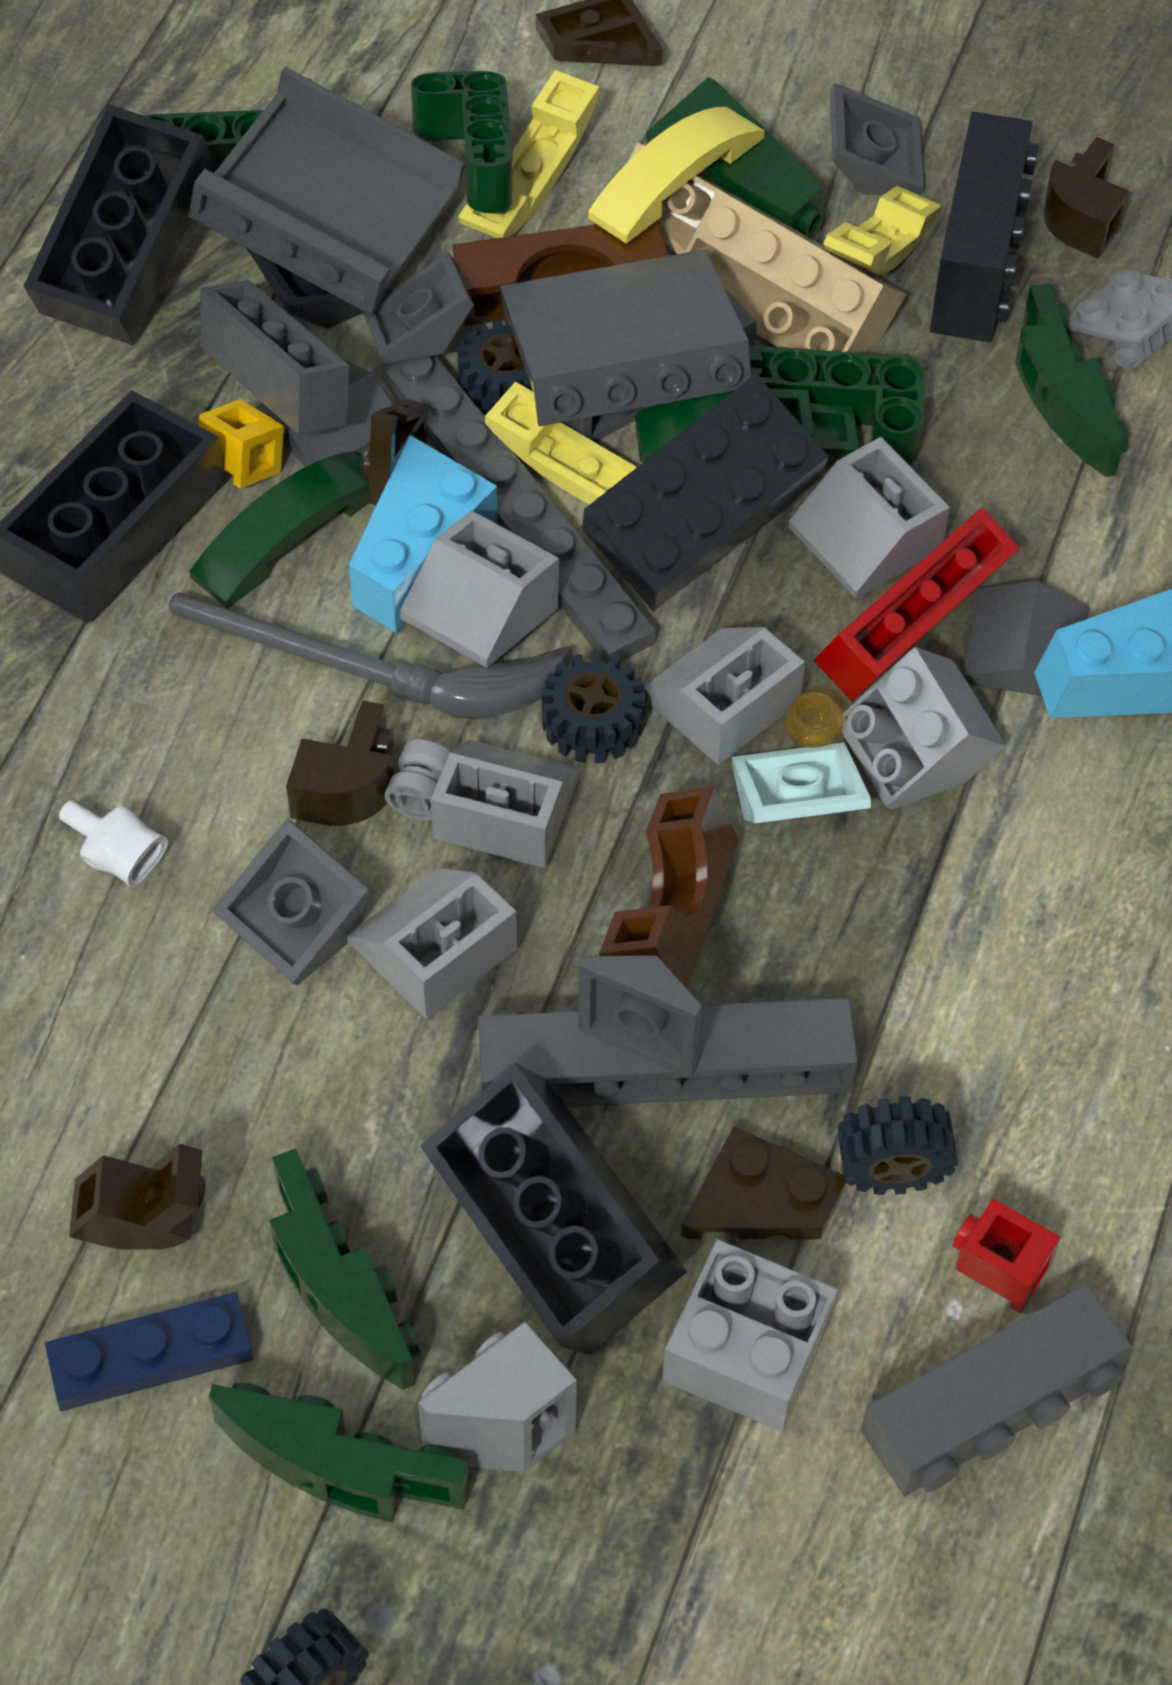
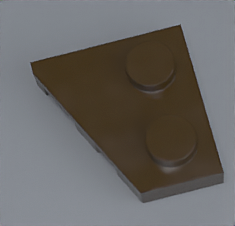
M583 0L536 14V30L554 60L638 65L662 64V47L633 0Z
M407 399L374 412L371 416L370 449L363 466V478L369 480V504L377 505L409 435L427 445L429 404Z
M733 1126L682 1223L681 1236L688 1239H701L702 1232H740V1239H767L773 1235H783L789 1239H821L846 1190L847 1183L845 1177L843 1178L841 1173Z

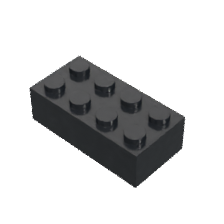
M110 104L107 105L23 286L40 314L134 346L191 221L188 215L194 182L204 169L213 172L216 166L203 135Z
M971 111L940 259L929 333L991 343L995 322L1006 323L1011 292L1002 290V285L1013 286L1019 254L1009 253V248L1020 249L1025 217L1016 216V212H1027L1032 187V180L1023 179V174L1034 175L1039 144L1029 142L1033 121Z
M755 374L584 509L582 530L654 612L822 477L829 456L759 376Z
M131 390L0 521V573L88 623L225 480L219 437Z
M516 1063L420 1145L539 1317L562 1347L591 1355L688 1272L546 1078Z

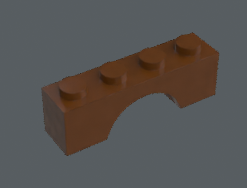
M658 220L627 244L597 224L453 244V259L474 304L464 320V325H477L483 322L491 323L493 319L501 318L502 321H505L500 286L668 256Z
M715 786L660 794L646 830L653 870V884L648 908L617 911L614 913L599 952L600 956H658L686 988L688 987L739 842Z

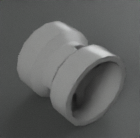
M412 740L407 742L398 760L400 772L391 777L384 793L388 805L397 813L417 821L432 820L431 798L450 751L428 740Z

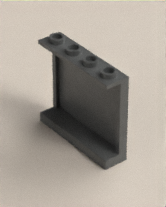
M285 66L281 71L277 94L215 173L204 169L194 182L188 217L372 315L455 199L465 163Z
M706 249L500 286L505 326L511 327L534 393L538 426L736 390L751 378L749 340Z

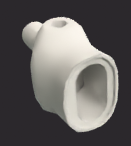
M70 800L62 807L59 814L61 821L86 836L80 850V857L92 868L118 877L129 888L137 887L146 879L160 862L168 847V840L165 836L146 826L131 810L124 806L116 807L103 818H100L74 800Z

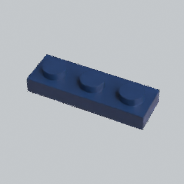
M237 1292L44 1342L60 1411L253 1360Z

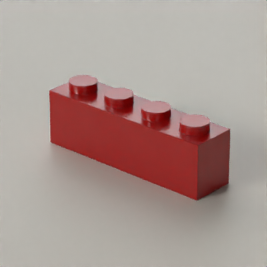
M981 507L842 630L813 661L852 702L991 577L1020 547Z

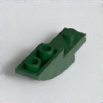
M1051 284L1031 285L1023 320L1025 327L1021 328L1015 360L1023 385L1035 407L1050 428L1075 454L1103 476H1116L1121 453L1127 452L1128 431L1125 422L1117 420L1114 411L1115 395L1113 385L1110 380H1104L1097 359L1081 361L1078 345L1070 343L1067 335L1068 319L1065 306L1057 304Z
M770 389L829 456L827 461L836 462L859 449L853 406L810 403L808 390ZM733 391L664 403L638 410L635 422L640 462L646 461Z
M296 1148L273 1156L272 1161L276 1184L288 1213L272 1218L269 1221L274 1248L290 1281L305 1305L325 1330L349 1354L375 1374L402 1390L414 1386L412 1361L421 1358V1353L410 1323L404 1321L397 1324L390 1304L397 1302V1295L386 1267L383 1265L374 1269L365 1247L350 1252L338 1220L330 1223L326 1222L320 1205L328 1203V1199L316 1167L305 1170Z
M244 1382L234 1383L231 1388L215 1384L211 1386L209 1400L214 1420L229 1438L262 1467L290 1485L322 1501L358 1514L393 1522L398 1497L464 1510L470 1486L468 1460L460 1459L450 1449L435 1445H425L420 1447L419 1450L394 1446L392 1441L386 1437L368 1432L357 1433L354 1438L346 1436L343 1409L335 1408L331 1402L321 1397L300 1395L296 1400L272 1396L266 1389Z

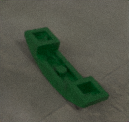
M353 451L329 456L300 469L270 488L244 509L211 542L190 569V578L228 609L269 578L267 564L338 511L342 510L349 517H352L369 504V480L363 478L364 460Z

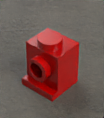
M993 1198L980 1218L971 1213L959 1229L952 1247L960 1251L955 1269L1011 1301L1010 1308L1021 1314L1052 1266L1061 1237Z

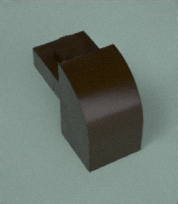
M1099 137L1094 139L1084 154L1076 153L1070 165L1057 160L1054 161L1051 167L1043 209L1045 224L1059 241L1097 259L1101 257L1122 226L1129 190L1107 182L1115 144Z
M362 700L347 747L301 739L286 784L291 819L329 826H345L362 822L374 816L387 804L384 793L391 777L394 775L393 755H391L394 744V730L386 728L385 704Z
M178 1144L150 1168L103 1155L75 1178L69 1237L114 1249L161 1250L191 1239L192 1215L199 1209L206 1190L205 1178L201 1176L203 1150Z

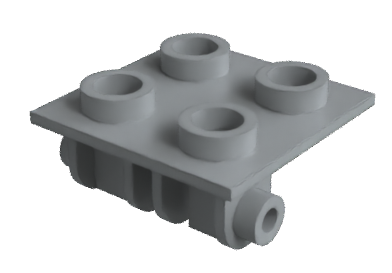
M1124 270L1114 275L1108 284L1090 298L1080 302L1077 308L1067 315V330L1115 341L1116 351L1114 352V359L1116 363L1124 369L1129 367L1137 368L1152 354V351L1160 350L1165 343L1172 340V279L1141 274L1135 270Z

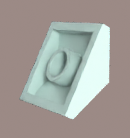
M845 742L732 757V769L744 820L754 824L871 808V797Z

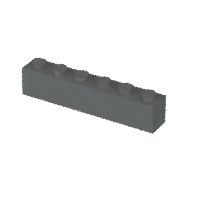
M811 995L794 1001L770 1002L764 998H750L740 1003L713 1005L698 1001L702 1005L697 1069L692 1078L578 1030L579 1007H566L551 1013L525 1014L517 1010H504L491 1016H478L482 1091L516 1063L546 1078L566 1107L852 1093L858 1062L850 999H831L825 995Z

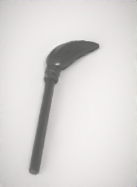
M182 593L174 594L169 603V609L174 615L389 686L396 697L408 698L410 701L421 703L422 705L431 703L443 713L457 718L479 719L499 716L519 710L542 698V688H545V679L549 672L556 675V665L562 661L568 665L573 652L572 647H565L524 661L491 664L487 668L482 665L467 666L441 673L437 669L423 665L416 666L407 661L395 665Z

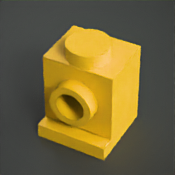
M241 399L199 414V427L219 437L223 470L234 475L233 485L242 489L281 473L284 425Z

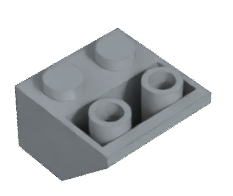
M879 437L836 461L789 520V528L850 594L857 599L918 564L945 539L950 507L882 437Z
M471 510L435 539L400 608V619L487 668L558 609L559 558Z
M765 627L721 628L644 686L645 701L712 761L720 765L801 702L805 661Z
M914 647L835 720L886 808L892 810L966 783L1007 747L955 662L918 647Z
M469 740L449 753L432 795L433 839L546 868L577 785L580 768Z
M437 868L347 935V942L427 1020L517 950V911L477 873Z
M717 1239L665 1348L662 1381L784 1432L809 1375L837 1297L838 1289Z
M526 1322L509 1334L505 1331L498 1332L480 1346L475 1354V1360L456 1374L453 1371L441 1374L424 1390L422 1400L418 1402L422 1446L435 1445L450 1449L460 1459L468 1460V1467L526 1472L576 1433L577 1380Z

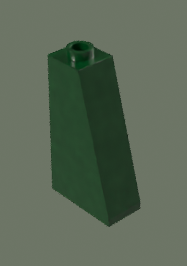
M707 77L647 131L646 145L663 131L694 113L714 107H728L765 130L764 139L731 164L722 158H718L698 175L809 238L820 228L824 219V211L822 210L824 186L714 79Z

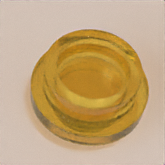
M807 692L800 695L786 713V729L789 736L796 743L805 747L816 748L828 745L840 735L843 728L841 708L831 697L821 692Z

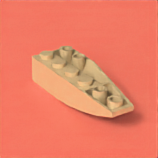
M637 143L628 162L645 146L644 144ZM698 174L662 201V217L658 219L663 239L676 254L706 249L723 287L757 321L756 335L776 347L868 353L881 341L906 296V293L856 264L828 252L820 243Z

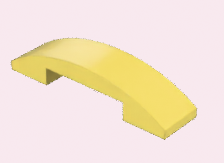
M555 70L532 104L533 120L512 150L514 199L512 206L502 212L482 213L473 210L467 203L458 216L459 223L495 238L509 237L516 233L537 211L563 173L590 120L600 95V87Z
M728 107L705 109L682 119L655 137L630 159L598 196L588 211V219L627 244L662 217L663 200L718 158H722L730 164L764 139L765 130Z
M895 186L880 197L874 216L858 227L847 222L842 223L826 235L823 245L828 252L873 273L885 274L897 267L914 250L938 217L942 205L900 186Z
M516 381L485 416V424L525 463L561 489L588 504L594 502L637 468L635 465L563 423L538 426L534 393Z

